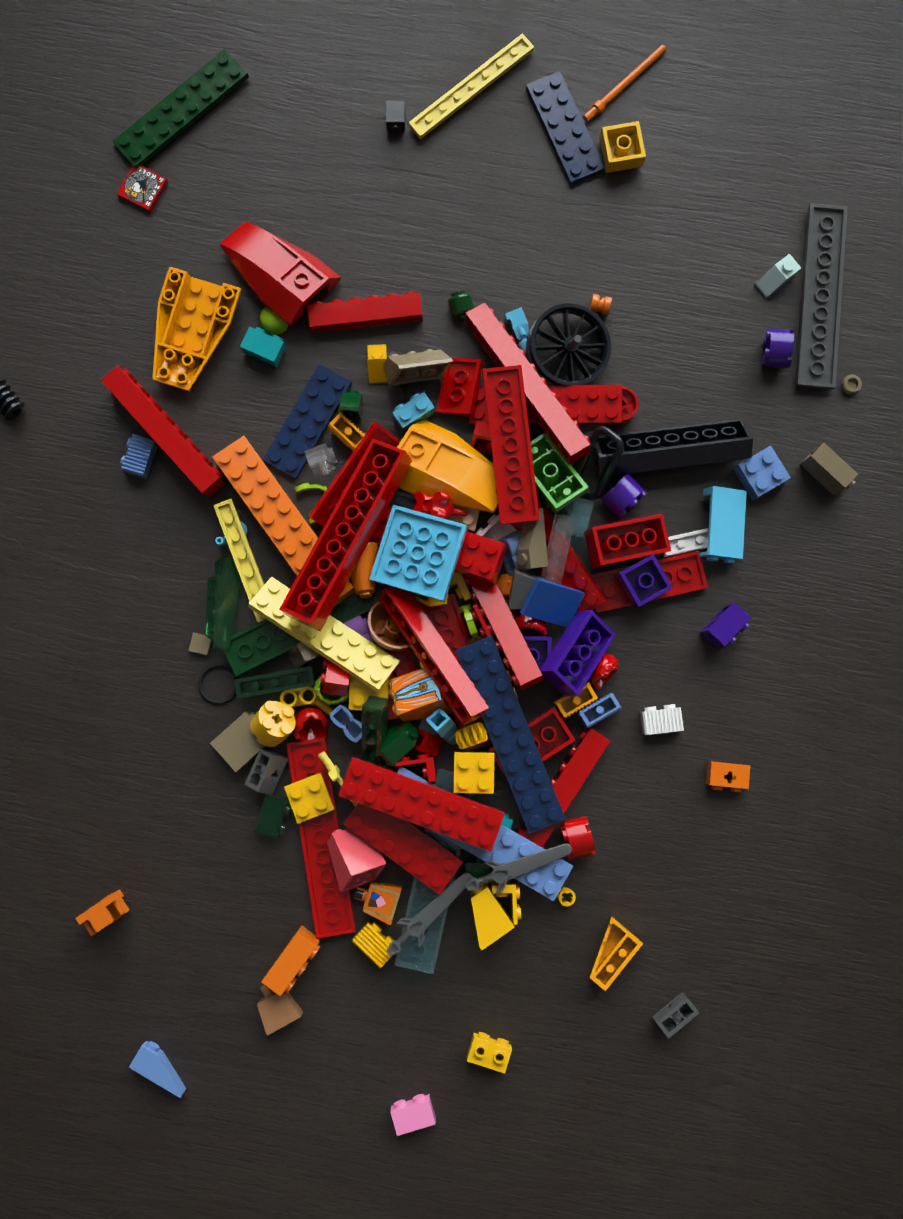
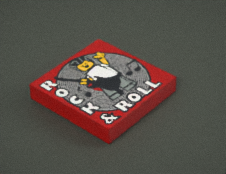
M132 165L116 194L118 197L151 212L168 180L141 165L137 168Z

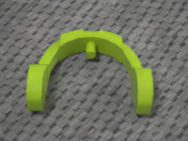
M304 483L297 486L295 491L298 494L311 489H319L325 493L327 487ZM311 518L308 520L310 525L317 524V522Z
M463 605L459 607L460 613L464 612V617L472 636L470 643L481 640L482 637L477 636L478 632L472 614L469 612L472 609L471 605Z

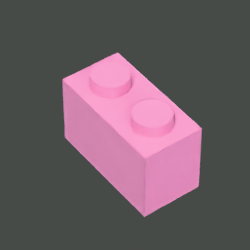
M418 1094L412 1100H399L391 1106L390 1113L397 1136L436 1124V1117L429 1094L425 1096L424 1094Z

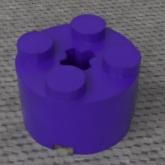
M766 330L765 337L763 338V348H765L762 356V366L790 368L792 360H789V357H791L794 350V330Z
M627 474L601 501L620 520L627 513L626 509L630 511L647 492Z

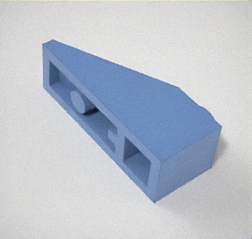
M145 1041L129 1068L181 1098L187 1088L163 1050L159 1049L156 1043Z

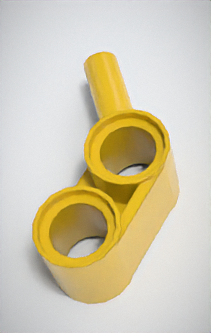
M312 687L290 689L282 692L280 695V702L286 706L316 705L329 716L334 710L317 697ZM308 690H311L314 694L311 701H306L304 698V694ZM289 693L294 695V702L292 704H287L285 701V697Z

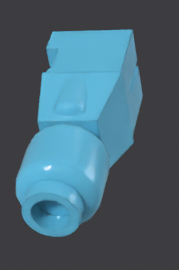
M520 307L506 313L504 318L507 324L510 323L512 334L518 342V348L522 349L526 354L529 326L523 309Z
M439 707L426 721L447 743L451 745L457 744L454 733L458 728L452 719Z

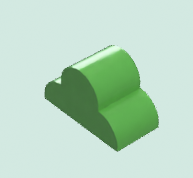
M546 433L531 441L536 492L547 509L550 508L553 512L557 513L589 492L587 484L571 464L567 463Z

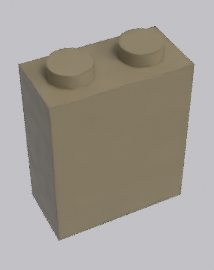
M825 443L814 449L800 463L832 495L838 492L842 493L846 489L848 490L856 482L854 478L858 475Z
M244 712L210 743L235 772H239L258 755L260 748L265 749L267 747L257 741L258 738L251 733L250 722L255 715L253 712Z

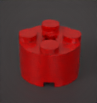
M586 816L559 823L564 839L563 843L569 844L572 847V852L567 855L569 860L596 855L592 833L587 827L589 823Z

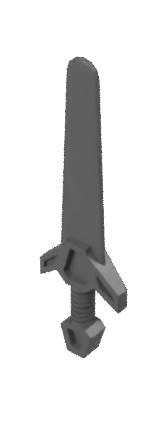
M563 844L504 864H499L492 860L486 861L484 863L493 868L490 875H485V877L483 876L479 879L472 877L465 882L467 891L478 890L482 884L495 881L499 883L495 894L502 892L508 880L569 855L572 852V847L569 844Z
M462 874L415 917L401 918L396 924L407 925V931L399 939L392 940L387 952L391 956L400 952L402 945L412 936L418 937V947H420L424 943V931L466 888L465 882L472 878L471 874Z

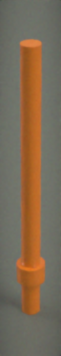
M661 45L604 98L597 100L592 105V108L583 116L584 120L588 122L596 114H600L611 100L667 51L665 45Z

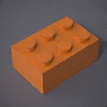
M301 926L261 983L280 997L284 991L288 994L297 980L295 976L300 977L309 962L306 960L308 958L312 960L321 947L318 945L320 938L317 939L315 934Z

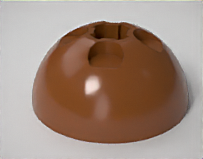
M381 601L376 602L371 607L367 618L368 631L373 641L388 651H404L411 648Z

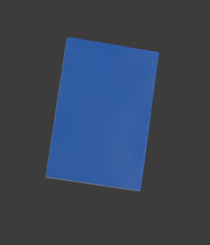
M536 578L520 613L523 616L568 627L585 593Z

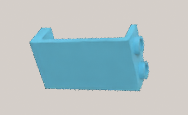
M717 486L703 489V497H710L707 551L699 553V557H706L707 561H718V559H721L723 563L729 564L735 563V560L743 559L747 491Z

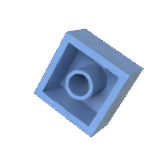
M772 446L741 462L733 469L752 501L791 478Z

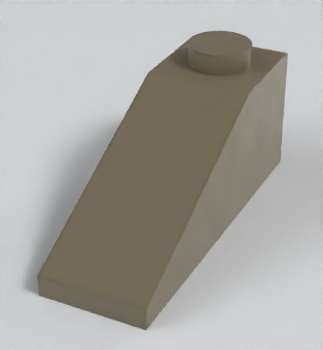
M539 508V521L523 523L516 549L518 569L548 566L543 508Z

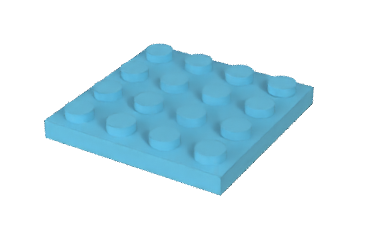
M393 505L369 579L445 602L468 526Z

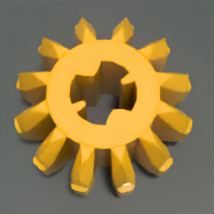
M481 722L459 729L454 733L456 743L463 750L484 743L489 739L488 731Z

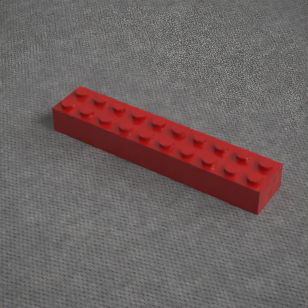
M372 438L279 609L286 616L321 632L412 462L405 450Z

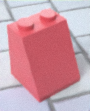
M349 828L335 830L327 842L341 892L375 881L386 865L381 851Z

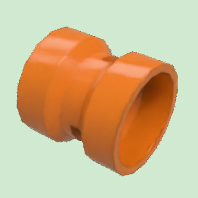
M593 294L590 310L594 313L599 311L601 315L608 316L612 298L605 297L601 299L599 295Z

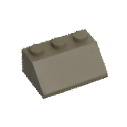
M427 349L418 353L411 351L404 355L392 354L387 357L383 368L389 386L440 379L453 361L442 350Z

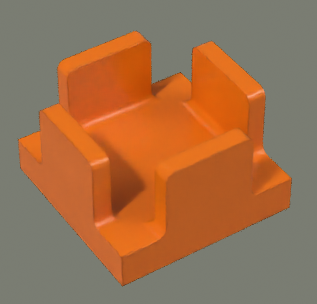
M118 890L75 919L79 925L83 924L89 934L93 936L130 910L122 899L123 893L121 890Z

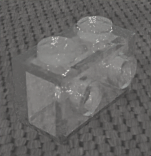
M326 443L304 451L315 477L321 474L322 476H327L336 469L334 463H337V459L332 447L328 448Z

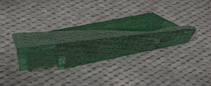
M227 557L215 561V576L209 577L207 581L205 633L209 639H213L214 648L225 650L230 647L241 578L234 559Z

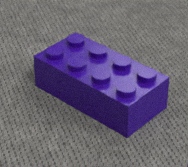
M592 610L577 611L541 667L542 675L564 696H578L616 634Z

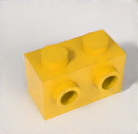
M483 1032L473 1033L467 1053V1062L505 1074L512 1047L505 1039L498 1038L495 1040Z

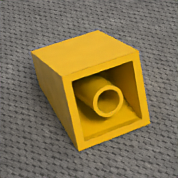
M488 883L482 884L478 890H473L470 893L481 950L515 928L511 917L496 895L492 894Z

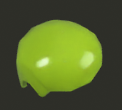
M265 307L260 312V322L266 333L280 335L287 330L288 324L269 308Z

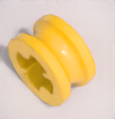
M564 887L560 889L557 899L563 906L568 907L574 904L576 896L570 888ZM571 893V896H569L571 898L570 901H562V898H564L562 894Z

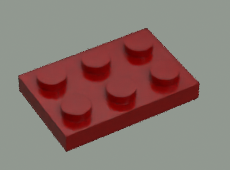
M451 357L453 362L443 375L436 412L439 414L473 416L484 362L481 359Z

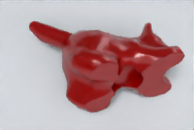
M420 491L414 493L416 502L415 507L411 510L443 519H449L451 515H468L466 511L453 507L452 500L444 492H436L434 497Z

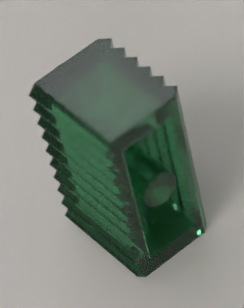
M266 794L254 832L276 839L279 835H283L286 824L283 823L284 818L289 816L291 811L289 799Z

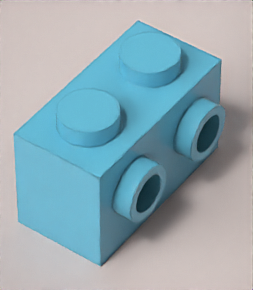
M425 392L413 395L405 405L402 403L395 407L392 413L394 420L402 432L405 433L411 425L433 415L435 407Z

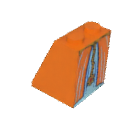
M425 668L389 680L390 688H388L391 699L394 700L392 709L395 716H398L403 722L428 718L439 707L446 714L453 713L452 708Z

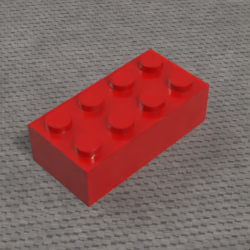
M663 514L596 526L584 531L592 569L643 559L652 554L654 556L662 555L671 551Z
M555 707L527 723L542 761H545L576 741ZM494 746L488 748L490 753H494V760L505 775Z

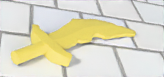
M325 751L321 752L318 757L329 771L328 775L333 782L337 781L342 787L343 779L339 775L340 769L337 765L334 766ZM351 801L354 806L358 804L354 801Z

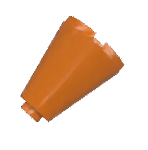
M368 542L350 576L354 590L361 598L371 597L376 590V582L369 579L379 550L378 544L374 542Z

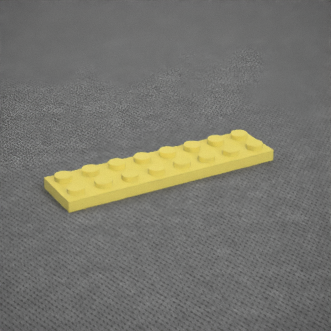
M273 577L266 582L249 602L248 607L377 693L400 662L331 615H329L321 632L286 616L279 609L290 588Z

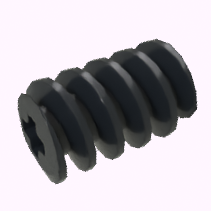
M3 378L0 379V412L5 416L6 420H12L20 414L25 404L24 402H19L20 397L14 396L15 391L10 390L11 386L6 384V380Z

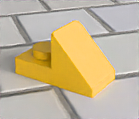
M386 344L367 345L369 384L388 383L383 364L387 359Z
M454 572L449 588L457 585L458 588L455 591L458 598H463L464 602L471 600L472 596L462 575Z

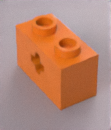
M707 761L706 784L711 785V789L723 790V787H731L730 791L742 792L743 789H749V765ZM724 775H731V779H724Z

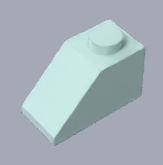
M788 254L764 274L755 285L767 298L794 278L801 267Z

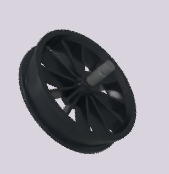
M564 303L546 310L531 326L526 340V354L529 363L534 364L538 375L546 380L547 385H588L606 368L611 355V340L607 327L596 313L579 304ZM562 313L564 334L552 318L553 315ZM568 314L580 317L572 336H570ZM545 319L558 338L539 328ZM584 319L593 329L581 337L576 334ZM594 331L597 333L600 343L579 344L583 338ZM538 334L557 345L536 346V335ZM601 348L600 360L580 349ZM557 350V354L541 364L536 351ZM559 355L562 358L553 376L543 365ZM579 356L597 365L592 374L589 373ZM565 359H567L569 381L557 378ZM573 360L585 376V379L575 381Z

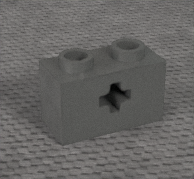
M260 748L245 785L259 793L273 795L288 759L274 751Z
M681 992L652 1017L666 1036L670 1038L697 1016L699 1011L687 996Z

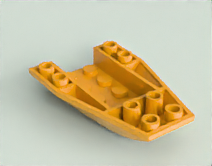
M169 267L157 306L153 365L154 381L187 391L191 390L231 325L241 294V288L223 283L222 286L193 278L186 271Z
M423 419L409 427L397 448L405 450L412 462L398 488L411 495L420 491L433 497L436 492H444L449 495L453 505L494 513L498 507L493 463L457 434Z

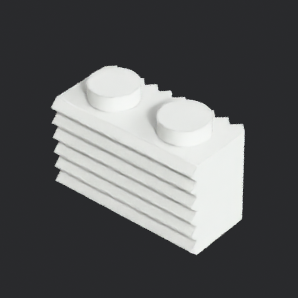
M675 704L663 705L664 709L656 710V706L645 707V711L640 712L642 734L651 735L684 731L681 707L676 708Z

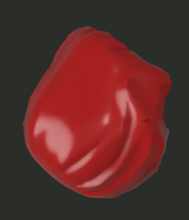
M521 609L516 613L514 620L519 630L533 628L537 633H541V636H546L548 629L546 621L523 616L520 613Z
M610 654L603 655L590 676L593 687L601 689L602 684L608 682L611 676L618 671L619 663L615 656Z
M305 708L297 714L293 730V736L297 740L305 741L327 737L329 722L320 709Z

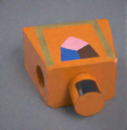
M371 882L369 890L357 887L354 899L365 902L363 912L391 925L402 886Z

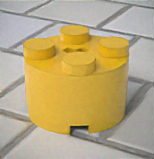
M267 701L250 722L252 735L254 734L258 738L257 741L264 746H277L295 728L294 710L292 707L286 706L281 702Z

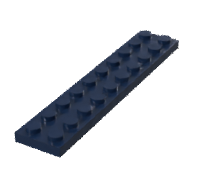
M492 635L456 649V655L464 672L489 707L482 715V719L528 833L531 834L565 820L566 818Z

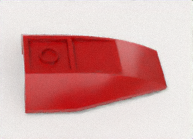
M246 221L220 243L222 250L259 300L289 326L303 315V306L323 287L329 291L341 280L338 274L313 254Z

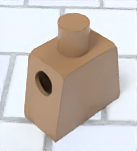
M263 985L260 987L264 998L257 1003V1007L267 1035L302 1016V1009L289 992L287 994L284 991L280 997L267 986Z

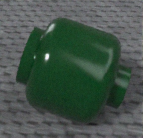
M465 290L452 293L448 299L451 315L459 317V320L465 319L466 312L474 309L471 294L466 293Z

